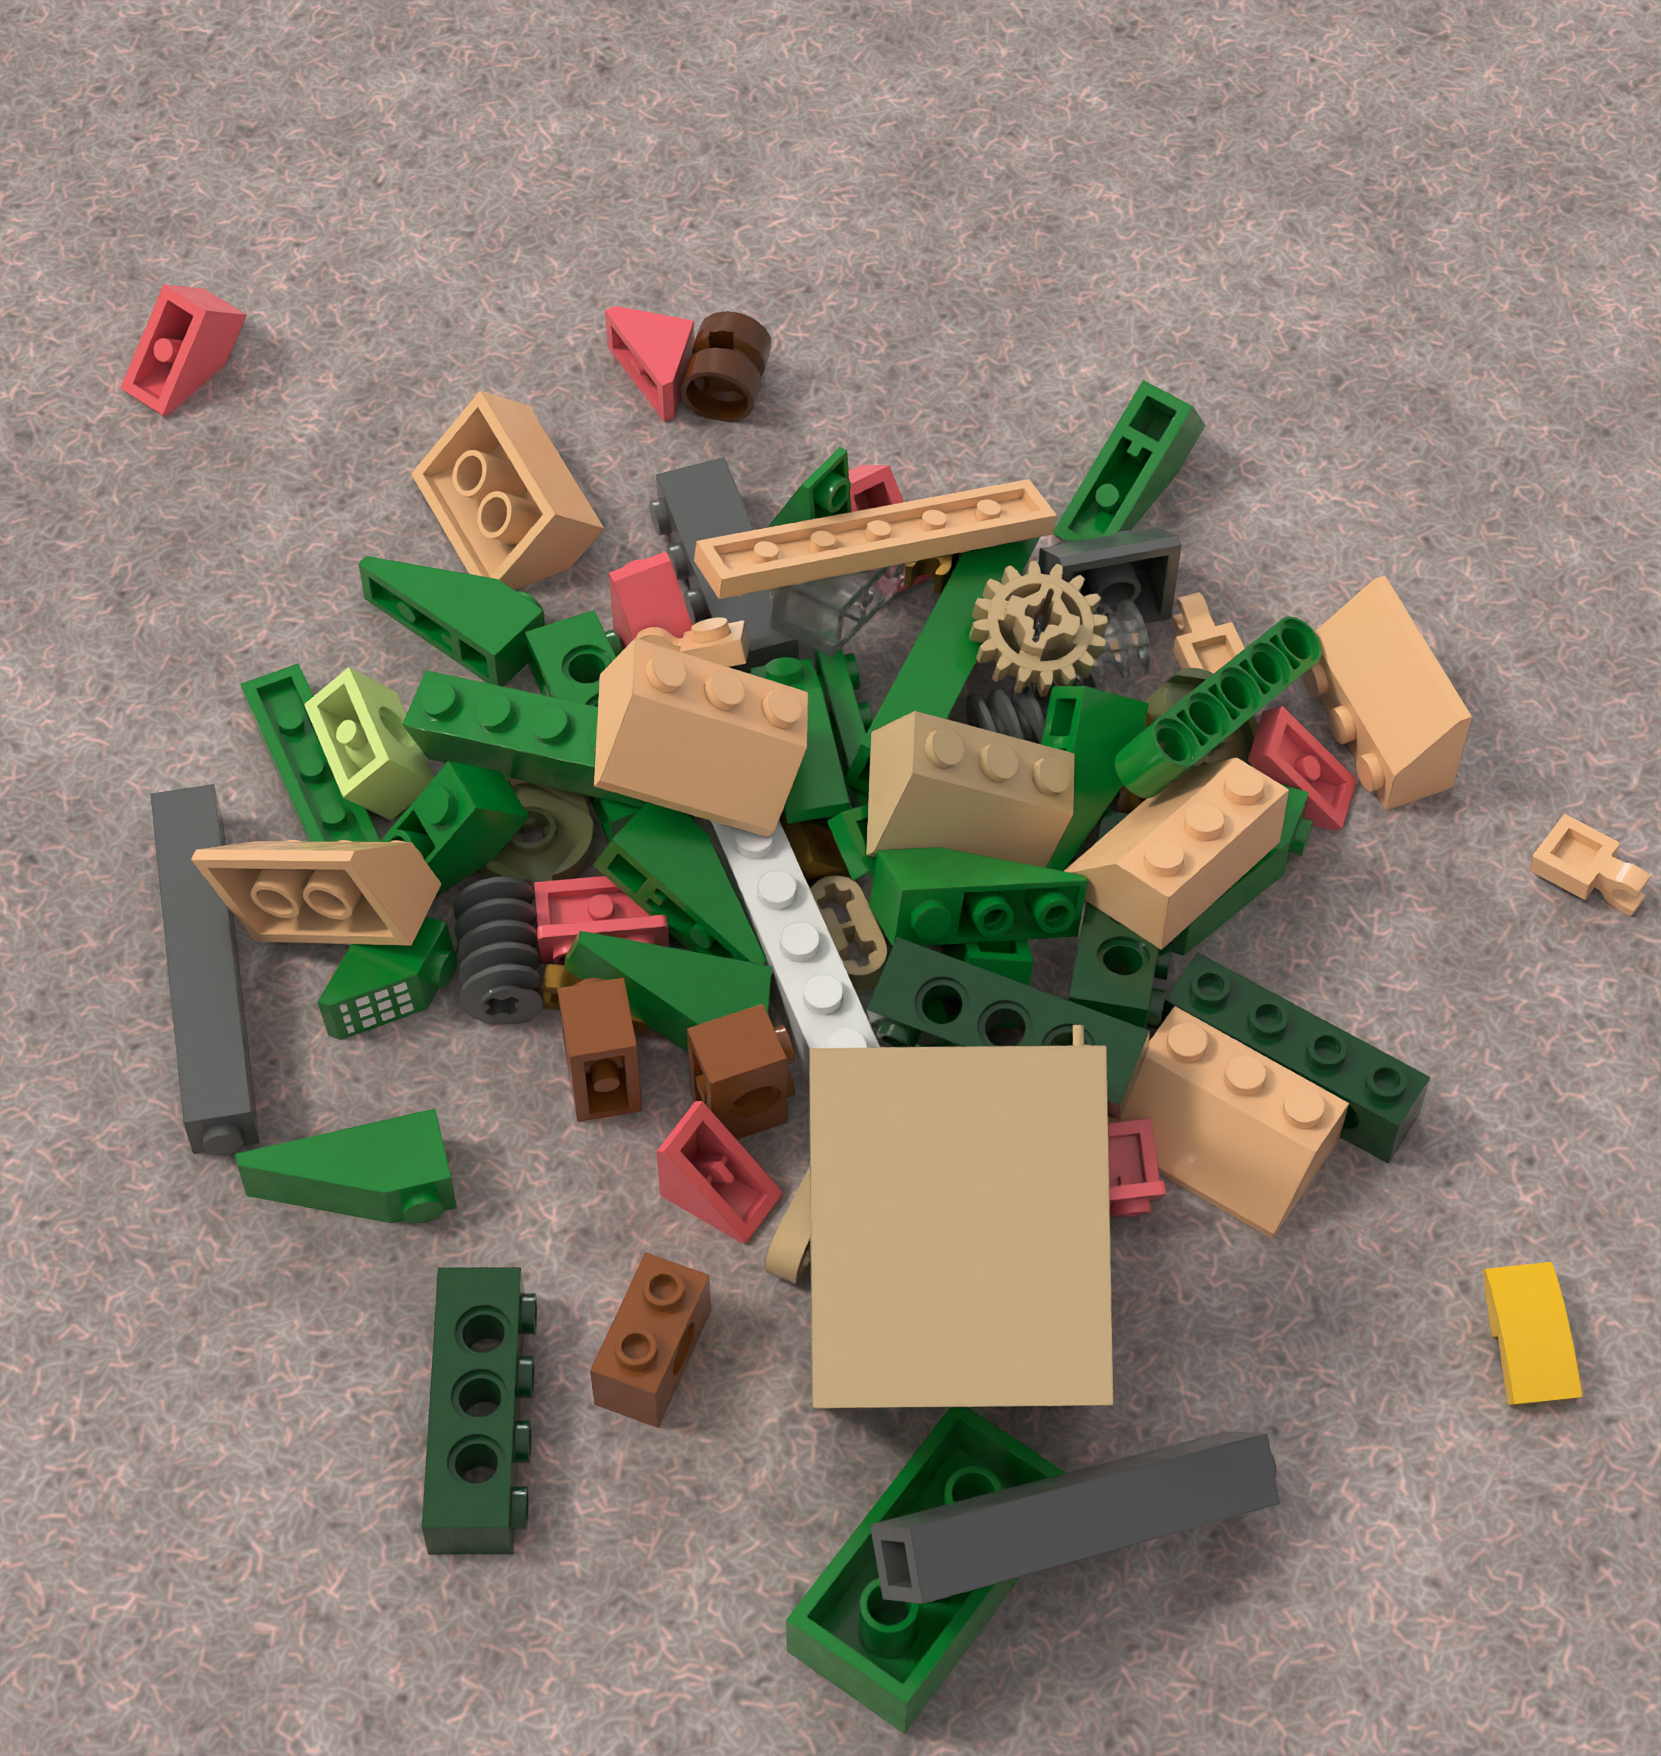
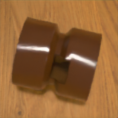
M730 311L716 312L704 318L699 327L692 349V357L688 362L681 384V397L692 411L706 419L724 422H738L750 415L761 385L760 378L765 371L771 351V337L766 328L757 320L747 315Z

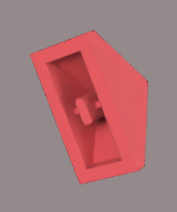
M613 306L605 310L608 349L664 423L674 419L682 398L681 384L688 362L692 357V349L695 343L694 320Z
M695 1101L657 1150L660 1196L740 1243H747L784 1193L703 1101Z

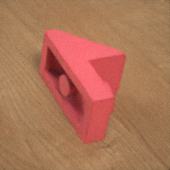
M1283 706L1263 711L1247 761L1274 781L1309 792L1304 817L1314 820L1313 825L1334 831L1342 829L1357 779Z

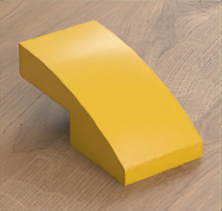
M1544 1262L1483 1269L1482 1274L1492 1338L1498 1337L1508 1405L1583 1397L1569 1320L1553 1263Z

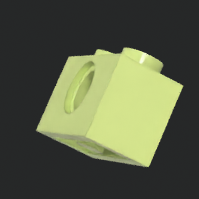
M348 667L304 704L343 798L392 820L411 805L434 778L422 750L402 725L406 713L396 691Z

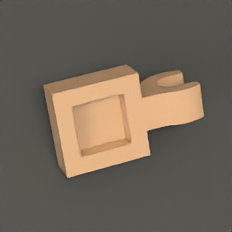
M1200 592L1177 598L1176 602L1181 614L1173 615L1172 617L1173 625L1179 635L1175 639L1173 652L1181 669L1200 668L1214 674L1245 649L1233 622L1215 626L1207 603Z
M721 617L706 619L694 624L691 627V631L684 632L683 638H676L667 630L659 627L643 629L636 636L637 639L726 667L746 664L750 645L744 620L728 623L726 618Z
M1566 814L1561 817L1533 854L1529 870L1586 900L1594 888H1597L1609 905L1629 916H1633L1644 901L1646 894L1641 891L1651 877L1640 867L1616 859L1620 842Z

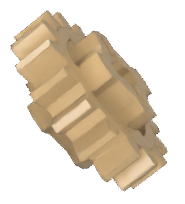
M1030 561L1024 576H1020L1013 566H1008L1005 568L1001 580L1002 584L989 579L982 595L984 599L977 598L971 617L977 621L973 622L969 636L971 641L984 642L979 648L976 659L978 663L994 661L997 664L992 679L996 682L1004 679L1008 674L1016 678L1014 683V692L1021 694L1027 682L1036 683L1040 697L1047 696L1053 681H1056L1059 686H1073L1076 674L1084 678L1091 674L1095 664L1093 658H1100L1106 640L1100 636L1103 635L1108 620L1106 616L1093 614L1096 612L1101 598L1098 594H1090L1083 597L1080 590L1085 579L1081 575L1073 578L1069 583L1062 580V565L1056 564L1052 568L1050 575L1041 574L1037 561ZM1039 615H1043L1042 627L1044 631L1041 632L1038 642L1035 643L1032 640L1035 630L1032 628L1033 625H1036Z

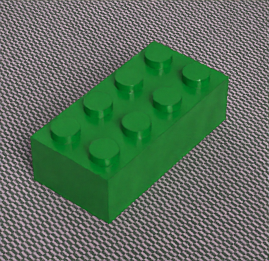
M950 1407L786 1619L787 1652L905 1734L1021 1576L924 1604L885 1600L882 1598L870 1525L1065 1474L1066 1472L970 1408Z

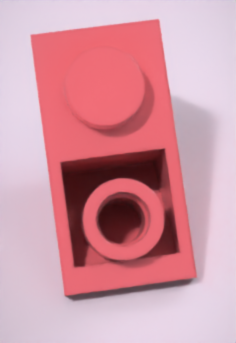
M666 552L647 559L631 561L622 568L609 572L613 630L619 639L622 651L636 638L637 633L649 627L665 629L676 638H683L684 632L691 631L692 623L671 560Z

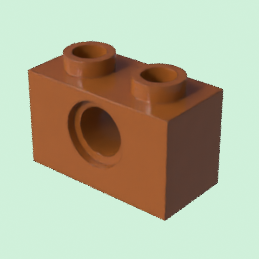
M624 977L611 980L590 978L582 980L574 986L557 988L565 1057L577 1122L642 1111L637 1044Z
M764 1004L687 1028L690 1088L694 1102L703 1101L736 1140L788 1123V1097L795 1095V1086L788 1065L795 1063L794 1050L785 1027L782 1024L773 1027Z
M645 1252L590 1369L594 1405L659 1428L711 1312L710 1279L708 1274Z

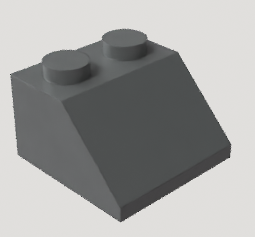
M1157 527L1137 531L1124 530L1110 536L1076 542L1063 541L1054 546L1040 548L1038 565L1041 574L1050 575L1052 568L1056 564L1062 565L1063 574L1061 579L1068 583L1073 578L1081 575L1085 580L1080 593L1083 597L1090 594H1098L1101 600L1096 612L1093 614L1107 617L1108 623L1104 631L1171 619L1182 545L1178 535Z

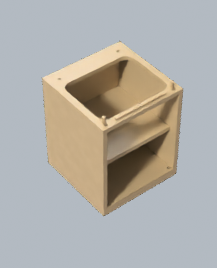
M1073 1025V1046L810 1048L809 1133L813 1408L1113 1405L1106 1046L1084 1045V1025Z

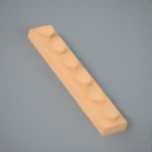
M1030 479L699 540L696 541L694 562L718 599L1053 535L1057 515Z

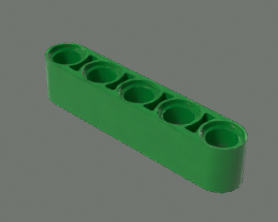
M1288 616L1281 619L1156 719L1116 755L1115 769L1123 785L1130 792L1142 798H1152L1162 792L1319 661L1322 656V646L1314 630L1297 617Z

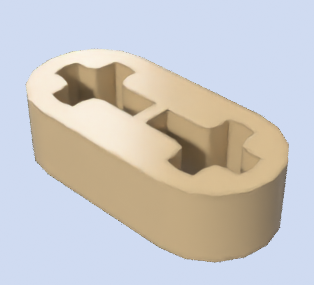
M838 875L827 876L816 881L810 888V891L855 991L868 990L876 986L887 962L888 951L884 937L869 908L862 889L850 878ZM835 899L840 907H846V922L840 924L835 912L831 908H825V902ZM854 941L859 954L862 957H869L868 965L859 967L854 959L848 960V943Z
M810 1167L773 1237L765 1261V1271L796 1285L800 1284L811 1265Z

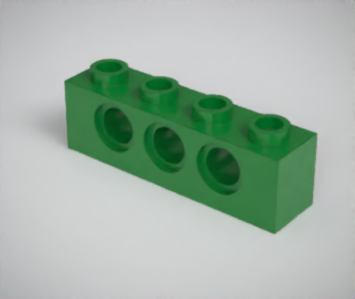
M595 610L526 631L525 638L529 669L541 695L598 707L600 674L622 652L615 631H604ZM587 795L608 843L642 808Z

